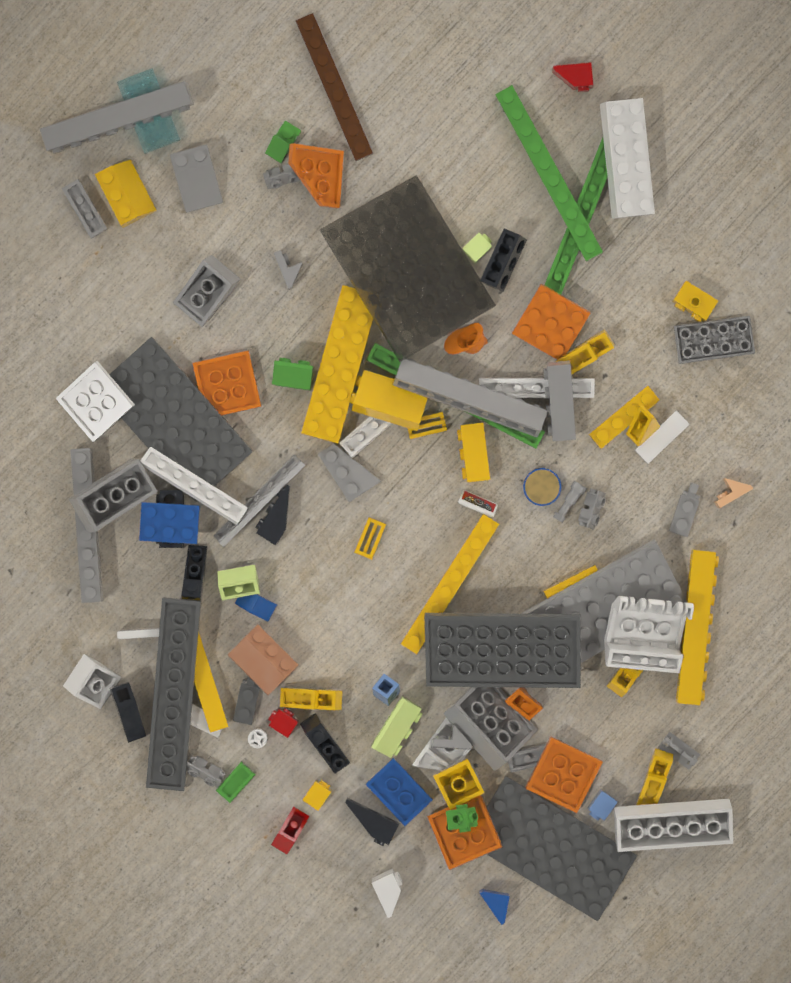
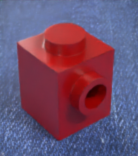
M284 708V710L279 709L278 712L275 710L268 718L271 721L268 726L288 738L299 721L293 717V712Z

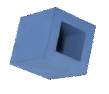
M383 674L372 688L373 695L389 706L400 693V686L390 677Z
M600 789L587 807L591 811L589 815L598 821L600 818L605 821L617 804V800Z

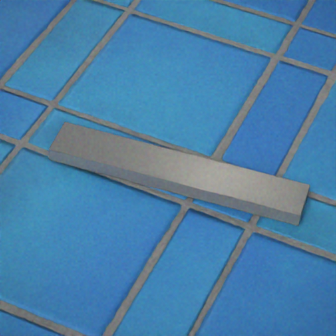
M293 455L244 504L248 509L238 525L228 520L214 534L218 542L224 547L305 464L296 455Z

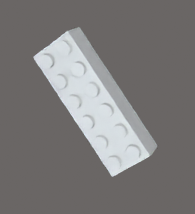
M643 98L601 103L600 111L612 219L655 214Z
M729 799L614 807L615 842L618 852L733 844V814Z

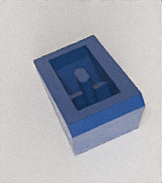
M258 594L238 597L235 602L236 605L266 621L270 620L277 607V604Z
M481 889L479 891L480 895L500 924L503 925L507 914L509 894Z

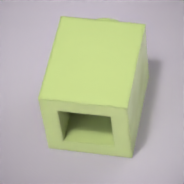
M478 233L462 248V251L476 264L492 248L490 244L492 241L486 234L481 235Z

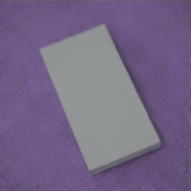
M750 316L673 326L679 364L755 354Z

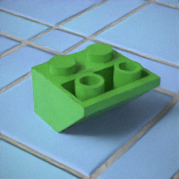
M279 358V361L274 360L272 385L311 391L314 367L310 366V362L298 360V364L291 363L292 360L288 358Z

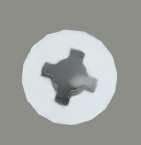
M260 728L252 730L248 735L250 746L257 749L262 748L268 739L267 733Z

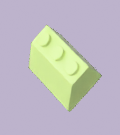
M401 696L373 741L371 748L390 758L393 754L397 756L402 748L400 745L403 738L407 740L412 732V729H410L413 722L417 723L423 713L420 711L422 708Z

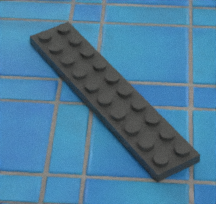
M162 598L146 788L174 791L185 790L201 601Z

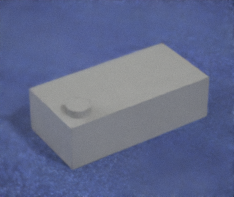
M130 459L69 498V501L87 532H96L157 493V490L140 460Z

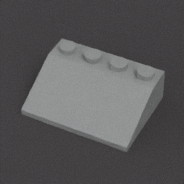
M470 687L443 714L458 728L492 769L496 771L507 763L538 729L505 702L508 696L500 687Z

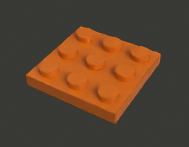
M540 284L512 334L558 360L567 354L591 312L547 286Z
M249 350L193 363L198 390L217 409L220 415L223 416L262 407Z
M550 736L525 788L577 813L603 761Z
M482 795L461 804H468V808L476 807L478 826L471 827L469 832L459 833V829L448 830L446 811L450 810L449 807L427 816L449 870L503 847Z

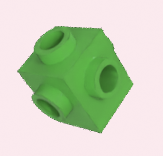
M468 804L456 805V810L446 811L448 830L459 829V833L469 832L471 827L478 826L476 807L468 808Z

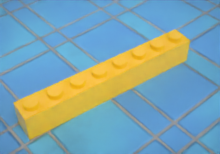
M482 514L400 643L415 654L419 652L425 642V613H443L499 526L497 522Z
M691 550L686 601L687 603H693L694 611L692 620H689L686 616L682 634L681 653L683 654L680 673H678L676 703L701 705V701L704 702L705 690H702L703 682H706L707 671H704V666L709 660V652H706L707 644H710L711 633L708 632V627L712 625L713 621L710 607L714 606L715 594H712V588L716 587L717 582L714 568H718L719 556H716V552Z

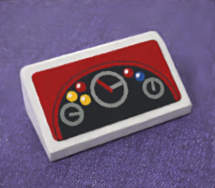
M466 490L462 491L458 500L459 504L491 518L494 517L498 507L496 503Z

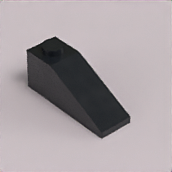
M347 798L345 803L370 836L375 838L374 842L381 846L389 845L399 822Z

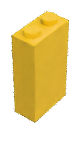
M367 370L363 371L362 376L358 375L355 384L358 390L357 393H352L350 403L353 404L352 411L418 431L427 397L393 385L395 379Z

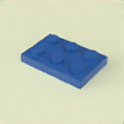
M141 502L139 541L198 544L200 506Z
M394 757L366 783V786L404 826L433 801Z

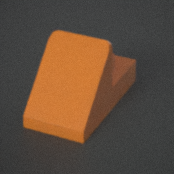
M524 687L517 689L505 700L509 706L527 720H531L543 709L542 705L531 697Z

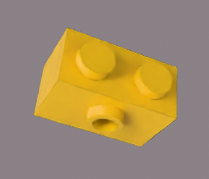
M685 281L672 302L675 303L674 307L682 312L686 310L691 313L690 317L694 320L705 322L718 303V300L690 282Z

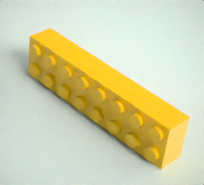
M342 285L301 434L339 444L380 295Z

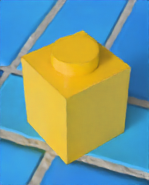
M322 779L320 782L315 780L304 796L303 801L319 811L332 792L329 789L330 785Z

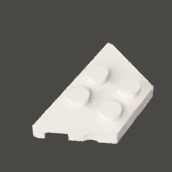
M447 718L443 720L412 765L414 767L443 771L463 761L470 750L431 748V740L436 739L437 735L448 736V740H451V725L453 724Z

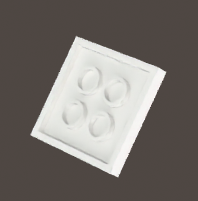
M98 361L94 362L56 398L92 442L96 441L135 405Z

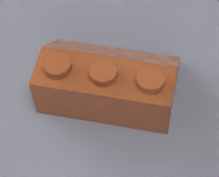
M259 625L251 630L228 654L267 695L298 666Z

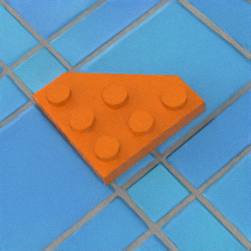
M292 143L289 146L288 163L317 204L321 207L340 208L344 151Z

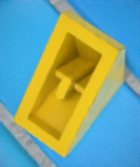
M641 405L626 435L637 446H641L660 428V425L656 418Z

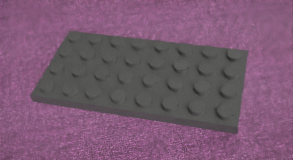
M150 337L109 374L135 404L121 418L148 449L152 447L209 484L216 486L254 452L153 337Z
M425 613L426 686L581 688L580 614Z
M505 775L486 807L503 847L487 855L594 920L599 921L637 855L631 851L618 852L615 841L539 795L527 790L524 786Z

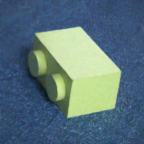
M255 565L217 571L218 587L222 600L260 594L259 579Z

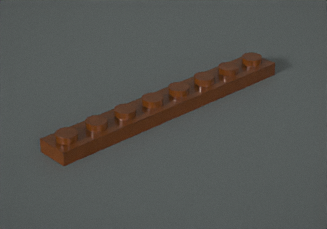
M312 13L295 20L355 161L373 155L314 14Z

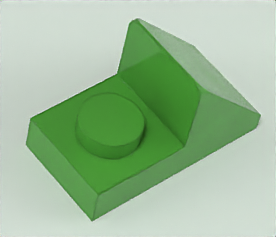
M284 121L277 134L273 136L265 154L282 163L289 152L290 144L295 143L301 130Z

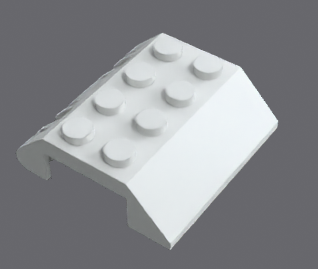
M618 596L611 606L604 639L605 665L607 667L680 673L683 654L679 648L686 616L689 620H692L693 603L677 602L672 607L671 601L640 598L635 604L634 597Z

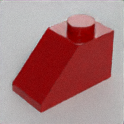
M591 62L556 65L552 68V73L573 90L588 92L590 88H593Z
M293 806L271 845L288 854L310 816Z

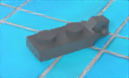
M249 676L248 680L243 679L233 721L252 725L260 687Z

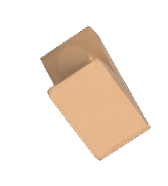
M724 478L723 480L730 493L724 491L716 496L718 500L714 501L717 508H721L749 492L753 487Z

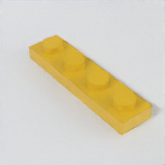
M646 386L588 435L602 449L630 426L639 406L643 405L649 410L660 399L649 386Z

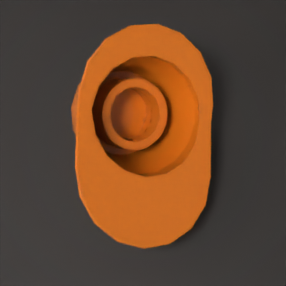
M473 323L452 332L445 340V351L452 355L462 352L468 354L479 352L488 343L487 338L483 334L482 325L480 323Z

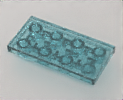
M153 68L117 82L124 101L161 89ZM171 116L166 118L156 117L154 122L143 124V122L135 124V131L144 154L180 141Z

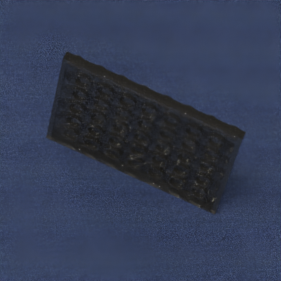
M417 175L320 229L321 234L399 362L496 306Z

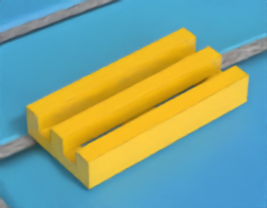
M443 412L423 416L421 421L440 417L441 420L419 425L418 429L442 424V428L412 434L414 430L407 428L409 438L414 439L447 431Z
M368 517L354 553L372 560L386 524ZM372 522L374 525L363 552L359 551L369 525ZM379 525L381 528L369 555L367 550Z

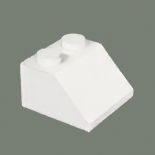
M83 654L63 687L75 697L101 709L111 694L109 688L116 686L121 676L93 658Z
M393 868L372 878V885L388 918L392 917L401 892V885H403L399 872H394Z

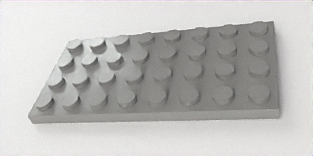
M654 539L521 614H580L582 663L605 650L604 639L611 606L618 596L634 597L635 604L640 598H645L646 600H667L672 602V607L677 602L687 603Z

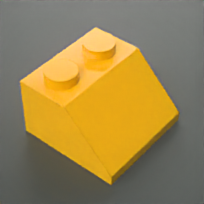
M468 758L433 775L450 810L456 808V805H461L485 793Z

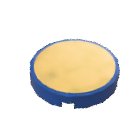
M535 469L524 480V494L534 505H550L560 495V479L550 469Z

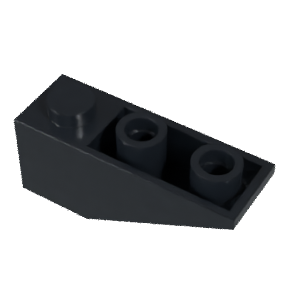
M289 485L283 487L276 494L279 497L276 503L271 502L266 510L268 515L265 520L261 518L255 527L258 529L256 534L275 546L287 528L290 496Z
M188 544L181 599L199 600L202 604L207 546Z
M126 682L109 688L128 743L146 737L130 683Z
M316 713L300 723L305 735L334 774L350 764V761Z

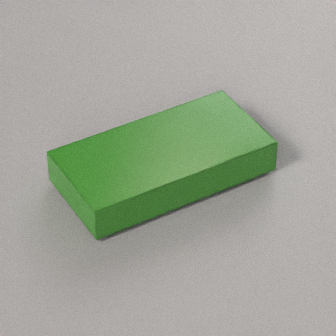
M241 761L216 791L231 803L255 776V773Z

